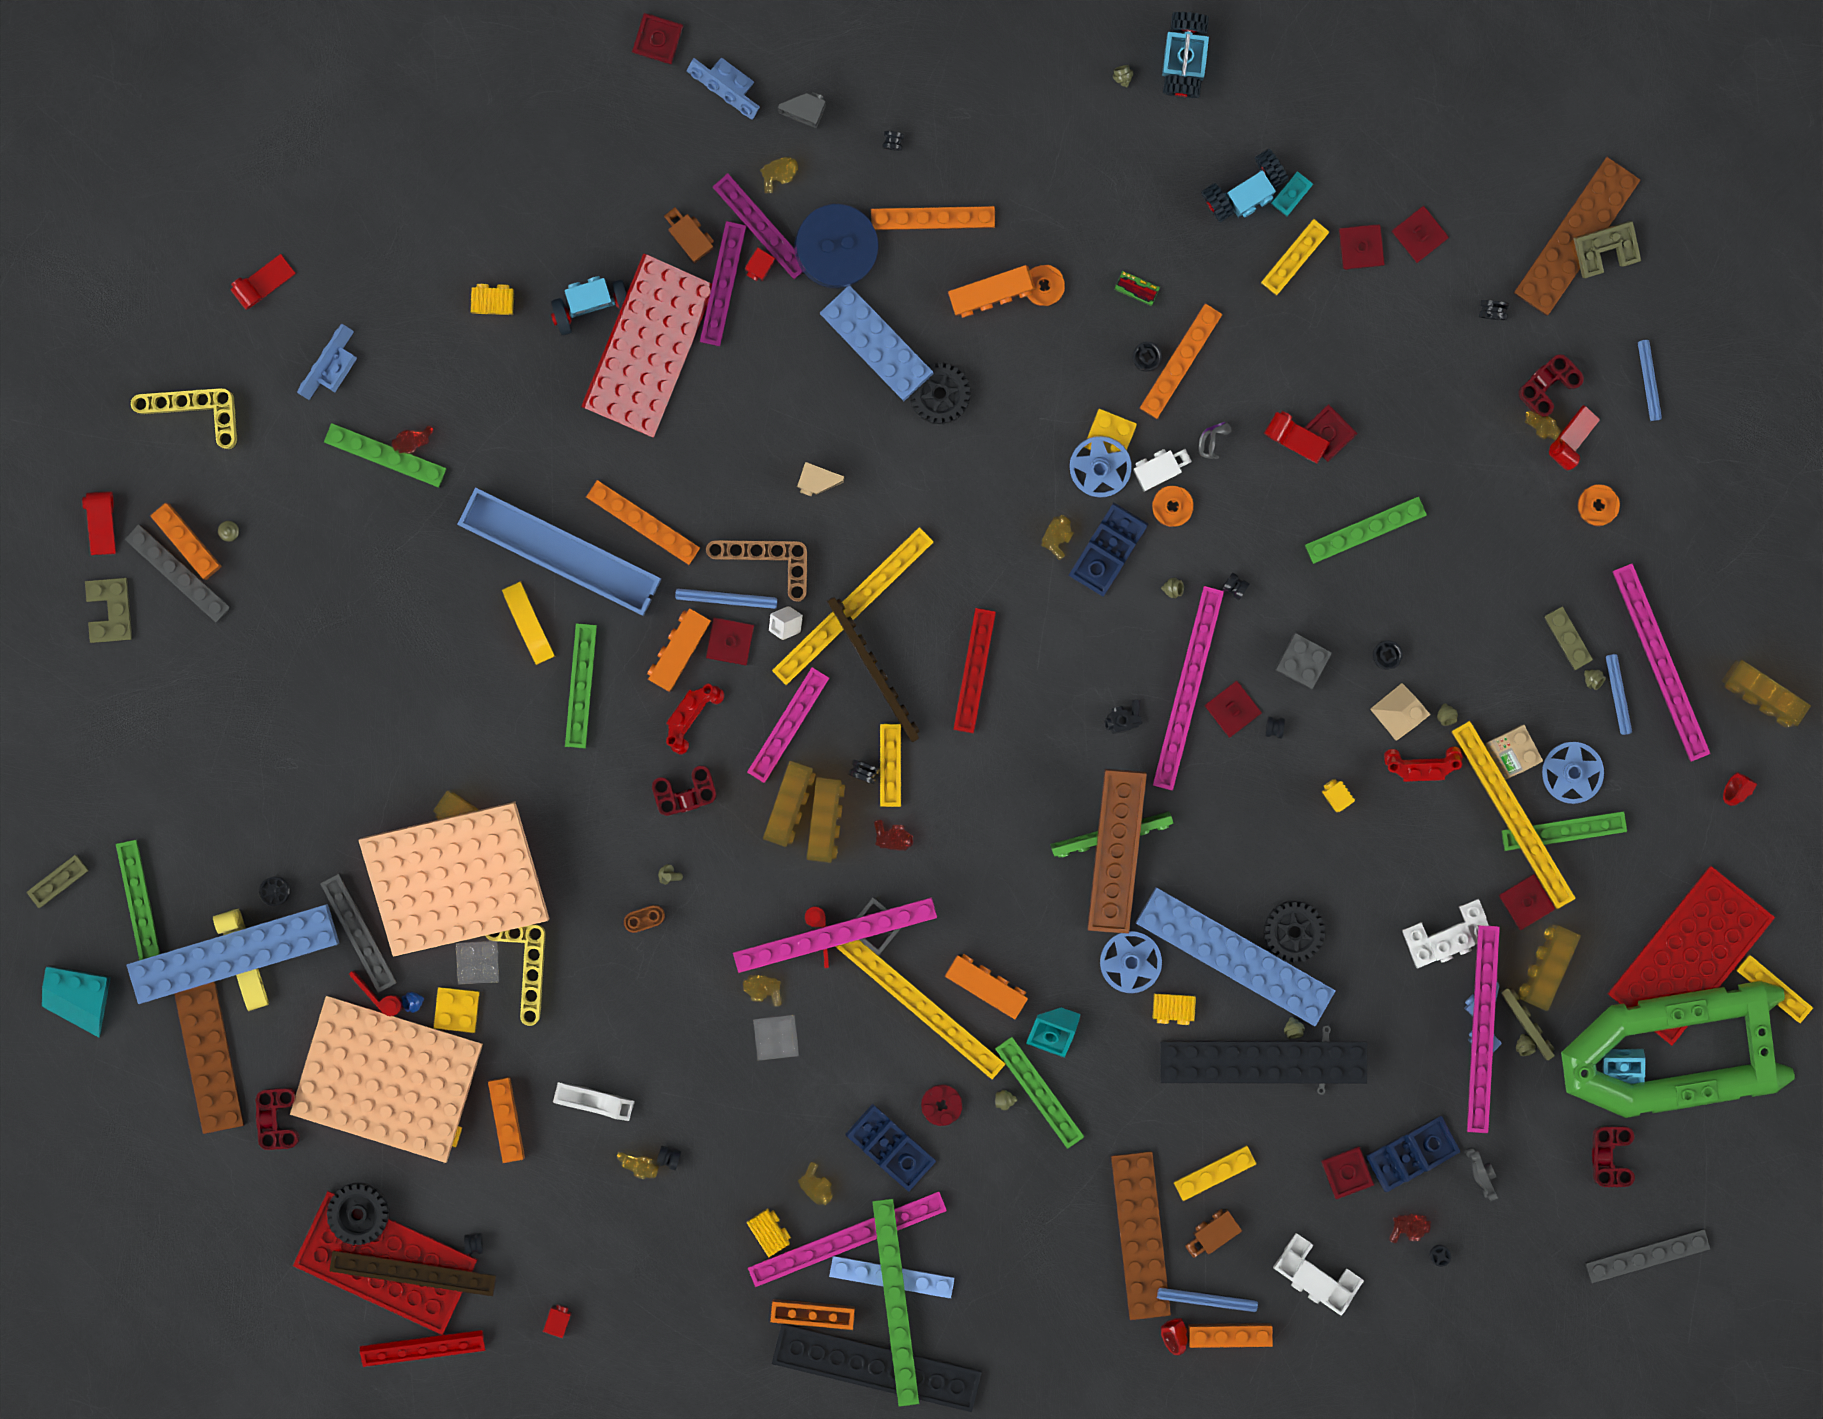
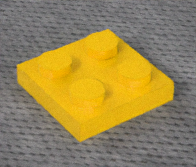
M1098 409L1087 439L1095 436L1110 437L1120 442L1127 450L1137 424ZM1103 441L1108 453L1121 451L1115 445ZM1092 442L1084 446V448L1091 450Z
M438 987L434 1029L475 1033L480 992Z

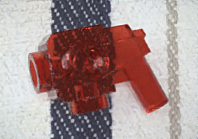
M427 426L423 431L419 432L410 430L400 432L396 439H392L394 451L399 453L405 452V454L413 453L418 446L429 443L428 437L432 434L433 428Z
M882 820L874 821L877 833L876 846L897 851H906L908 847L912 846L913 836L907 830H904L905 826L892 825V829L884 831Z
M1409 1214L1408 1216L1399 1215L1394 1217V1229L1389 1241L1397 1243L1401 1233H1406L1410 1241H1421V1238L1426 1233H1430L1431 1222L1427 1221L1425 1215Z

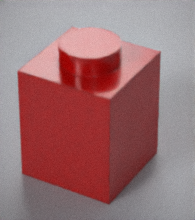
M757 247L745 267V271L748 272L747 276L756 282L758 279L763 281L775 262V258Z
M558 1304L556 1307L552 1306L543 1332L563 1338L572 1313L568 1311L569 1308Z

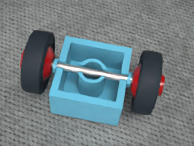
M600 276L588 279L586 284L581 285L580 282L568 285L569 289H566L565 293L571 311H568L561 298L551 301L554 312L551 313L554 325H558L561 335L572 333L571 318L613 306L615 303L621 310L628 293L624 281L621 279L612 282L614 299L611 298L606 280L604 278L601 279Z

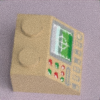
M1520 725L1485 743L1493 761L1505 780L1543 762L1525 725Z

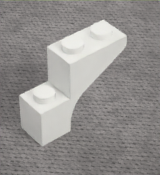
M558 1082L553 1103L602 1114L614 1119L629 1121L634 1101L587 1087Z

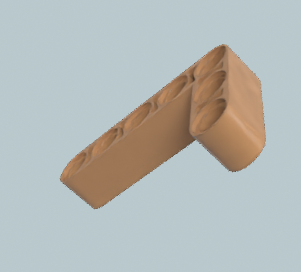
M711 541L708 543L706 553L714 560L788 561V596L795 602L805 599L807 594V548L802 542ZM717 544L721 547V553L718 556L711 555L710 548L712 545ZM733 545L741 546L742 553L739 556L731 554L730 549ZM754 545L762 547L763 551L760 556L756 557L751 554V548ZM776 545L783 548V553L779 557L773 556L771 552L772 548ZM793 547H803V555L795 557L792 554ZM795 566L803 568V575L799 578L792 575V569ZM794 587H801L803 589L802 597L794 598L791 594Z

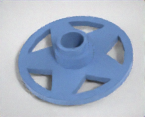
M1095 436L1088 438L1076 447L1071 456L1070 473L1074 483L1081 491L1094 497H1107L1119 492L1127 484L1132 467L1129 453L1120 442L1110 437ZM1103 441L1115 445L1121 451L1108 453ZM1092 442L1090 455L1077 456L1084 446ZM1127 462V472L1122 481L1116 469ZM1074 468L1087 473L1084 486L1078 480ZM1102 482L1113 488V490L1106 492L1094 491Z
M1567 742L1558 745L1547 755L1542 767V778L1548 792L1559 801L1571 804L1581 803L1592 798L1600 789L1604 779V767L1601 758L1594 749L1583 743ZM1568 747L1565 760L1552 759L1555 753ZM1580 747L1590 752L1596 761H1583ZM1547 769L1558 776L1553 789L1547 778ZM1599 772L1598 782L1595 788L1591 790L1588 778ZM1573 788L1582 798L1568 799L1562 797V795Z
M1129 931V934H1117L1107 942L1101 953L1100 967L1105 980L1113 988L1125 993H1138L1155 983L1161 972L1162 957L1158 946L1151 938L1139 932ZM1125 936H1137L1145 939V941L1133 947ZM1115 942L1117 955L1105 960L1107 950ZM1153 948L1157 956V969L1147 961ZM1107 972L1120 973L1121 987L1110 979ZM1138 976L1151 979L1145 985L1132 989Z

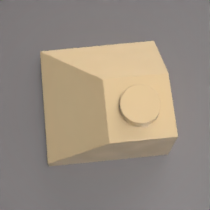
M805 462L797 487L801 489L800 493L812 496L813 493L817 495L842 484L845 477Z
M1403 683L1370 709L1396 741L1430 715Z

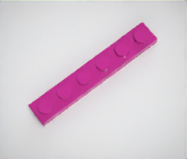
M814 668L810 669L747 773L763 783L766 782L823 690L829 677Z

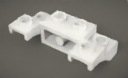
M1479 899L1459 906L1465 922L1430 936L1426 935L1421 922L1402 930L1416 968L1436 960H1441V962L1448 961L1457 952H1460V955L1472 951L1471 947L1477 944L1478 925L1489 926Z
M1295 1233L1273 1268L1293 1282L1291 1286L1300 1292L1303 1289L1309 1293L1308 1297L1318 1304L1321 1301L1342 1316L1364 1280L1346 1268L1339 1280L1335 1281L1305 1259L1313 1244Z

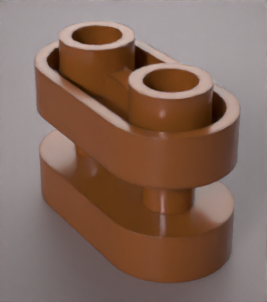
M651 905L630 912L624 918V926L632 933L658 926L664 921L665 912L658 905Z

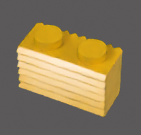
M477 284L476 288L472 287V314L513 315L514 290L509 289V285H497V288H489L488 284Z
M1332 779L1324 785L1325 790L1322 793L1336 812L1342 811L1355 802V799L1352 798L1353 795H1350V792L1347 791L1348 788H1345L1343 782Z
M1154 993L1152 1018L1157 1019V1023L1169 1024V1020H1177V1024L1190 1025V1021L1195 1019L1196 996Z
M767 1208L748 1220L747 1224L767 1256L771 1257L790 1244L788 1239L791 1237L785 1227L781 1229L777 1222L780 1219L775 1211L772 1210L770 1212Z

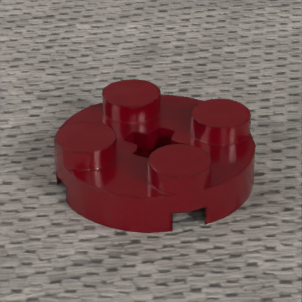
M942 1084L931 1087L925 1092L921 1101L923 1115L930 1123L937 1126L950 1125L958 1119L962 1111L961 1097L949 1085ZM943 1099L948 1107L939 1111L936 1102H941Z

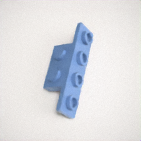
M693 58L687 72L694 79L699 80L709 90L722 97L725 102L734 106L743 115L750 119L756 116L760 106L745 96L753 86V80L723 58L711 70Z
M344 324L339 326L328 345L323 349L317 362L312 366L306 379L300 384V388L297 391L298 394L310 400L320 383L336 392L357 359L343 349L354 333L353 330Z

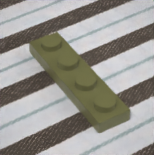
M1507 987L1499 991L1530 1038L1534 1040L1546 1060L1555 1056L1552 1053L1555 1050L1548 1039L1544 1041L1540 1034L1543 1032L1538 1024H1532L1529 1019L1531 1014L1525 1006L1521 1007L1517 1000L1520 998L1513 989L1509 990Z

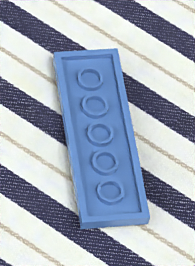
M851 286L846 287L820 312V315L903 401L934 374Z

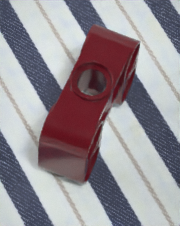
M1560 354L1551 358L1519 390L1520 399L1538 417H1546L1553 412V402L1545 392L1557 380L1568 389H1576L1583 383V374L1565 355ZM1556 359L1563 361L1564 368L1562 370L1555 368L1554 361ZM1570 374H1575L1578 377L1576 385L1569 383L1568 377ZM1526 387L1534 390L1533 398L1525 396L1524 390ZM1540 402H1545L1548 405L1547 413L1539 411L1538 406Z
M698 766L692 771V780L695 788L675 794L667 778L655 779L652 784V790L659 812L662 815L668 816L679 812H687L712 803L717 795L711 772L707 767ZM703 769L706 771L707 777L704 781L697 780L695 776L697 770ZM659 781H665L667 784V790L663 793L656 789V784ZM704 789L712 791L713 797L711 800L705 801L702 799L701 793ZM666 800L671 801L673 804V809L670 812H665L662 809V803Z
M292 1088L264 1089L256 1095L258 1143L264 1150L289 1149L299 1142L300 1137L296 1130L279 1129V1126H277L276 1113L278 1108L289 1107L295 1102L296 1092ZM283 1092L291 1094L292 1099L290 1103L283 1102L281 1098ZM263 1093L270 1095L271 1102L269 1104H264L261 1101ZM286 1133H291L294 1136L293 1144L285 1142L284 1136ZM268 1134L273 1137L274 1142L272 1145L264 1143L265 1135Z
M1598 1126L1593 1131V1179L1598 1185L1602 1187H1628L1633 1184L1635 1180L1634 1173L1626 1167H1615L1613 1164V1149H1615V1146L1630 1145L1634 1140V1132L1626 1126ZM1606 1130L1608 1138L1605 1141H1600L1598 1138L1599 1133ZM1623 1130H1627L1629 1134L1628 1139L1625 1141L1619 1139V1133ZM1624 1171L1628 1172L1629 1179L1626 1182H1621L1619 1179L1620 1174ZM1600 1173H1608L1609 1177L1606 1182L1599 1181Z

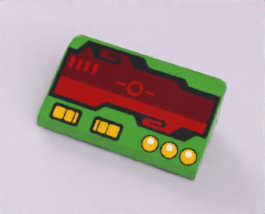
M1122 271L1114 290L1152 306L1160 287Z

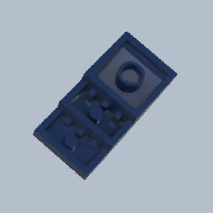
M1113 502L1069 573V576L1104 597L1148 526V523Z
M874 1104L866 1110L845 1134L908 1192L936 1162L932 1156Z
M1439 1116L1368 1154L1366 1158L1383 1190L1389 1192L1402 1183L1410 1181L1423 1172H1427L1460 1153V1150L1442 1116Z

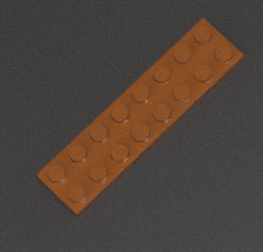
M1606 157L1524 276L1514 294L1548 316L1580 270L1574 238L1608 228L1640 182V179Z
M1105 769L1087 926L1089 931L1129 934L1146 772Z
M215 981L174 993L203 1134L244 1126Z
M1152 1151L1113 1155L1111 1160L1130 1320L1171 1316L1169 1300L1157 1298L1158 1289H1168Z

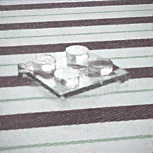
M498 941L456 943L458 984L500 982Z
M794 1015L753 1019L758 1061L799 1056Z

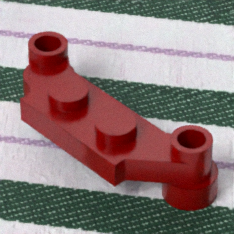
M706 684L701 689L688 691L666 723L669 725L666 743L671 747L672 751L681 755L688 750L689 743L683 738L684 734L707 702L719 704L723 701L724 691L722 689Z
M1450 747L1446 750V758L1402 760L1398 750L1390 749L1384 753V761L1388 766V770L1401 776L1404 782L1445 780L1446 775L1453 770L1460 769L1463 756L1460 748Z

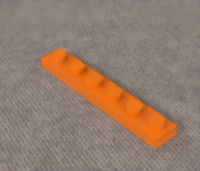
M991 206L871 209V223L875 230L995 228V208Z
M1204 304L1140 406L1141 410L1156 419L1159 417L1221 318L1222 314Z
M598 480L586 496V498L688 565L691 564L700 550V547Z

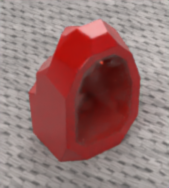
M1739 772L1735 773L1725 786L1723 793L1724 802L1730 806H1735L1745 801L1749 795H1752L1757 783Z
M1175 1318L1161 1326V1336L1166 1347L1173 1355L1179 1356L1183 1354L1188 1341L1186 1336L1187 1329L1182 1318Z

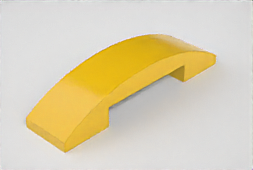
M521 581L503 589L504 597L535 664L537 665L555 657Z

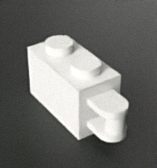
M1163 449L1154 454V459L1147 461L1145 458L1137 462V467L1133 471L1145 492L1182 473L1180 468L1192 461L1186 449L1174 455L1171 450L1166 452ZM1180 456L1183 463L1178 465L1175 457Z

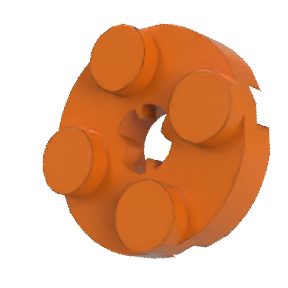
M1040 265L1032 268L1030 273L1036 290L1031 291L1032 295L1027 296V298L1039 306H1050L1060 300L1065 289V282L1061 272L1051 265ZM1041 280L1043 282L1044 280L1049 281L1048 286L1050 289L1041 291L1039 282Z
M1593 485L1585 489L1578 499L1580 517L1588 524L1594 526H1602L1611 522L1619 512L1620 502L1618 496L1610 487L1605 485ZM1597 499L1601 500V503L1604 504V508H1600L1601 511H1596V507H1593V503H1596Z
M1178 486L1164 487L1154 497L1152 502L1153 514L1163 525L1168 527L1180 526L1191 517L1193 499L1184 488ZM1169 501L1178 503L1179 506L1176 507L1178 508L1176 512L1167 509Z

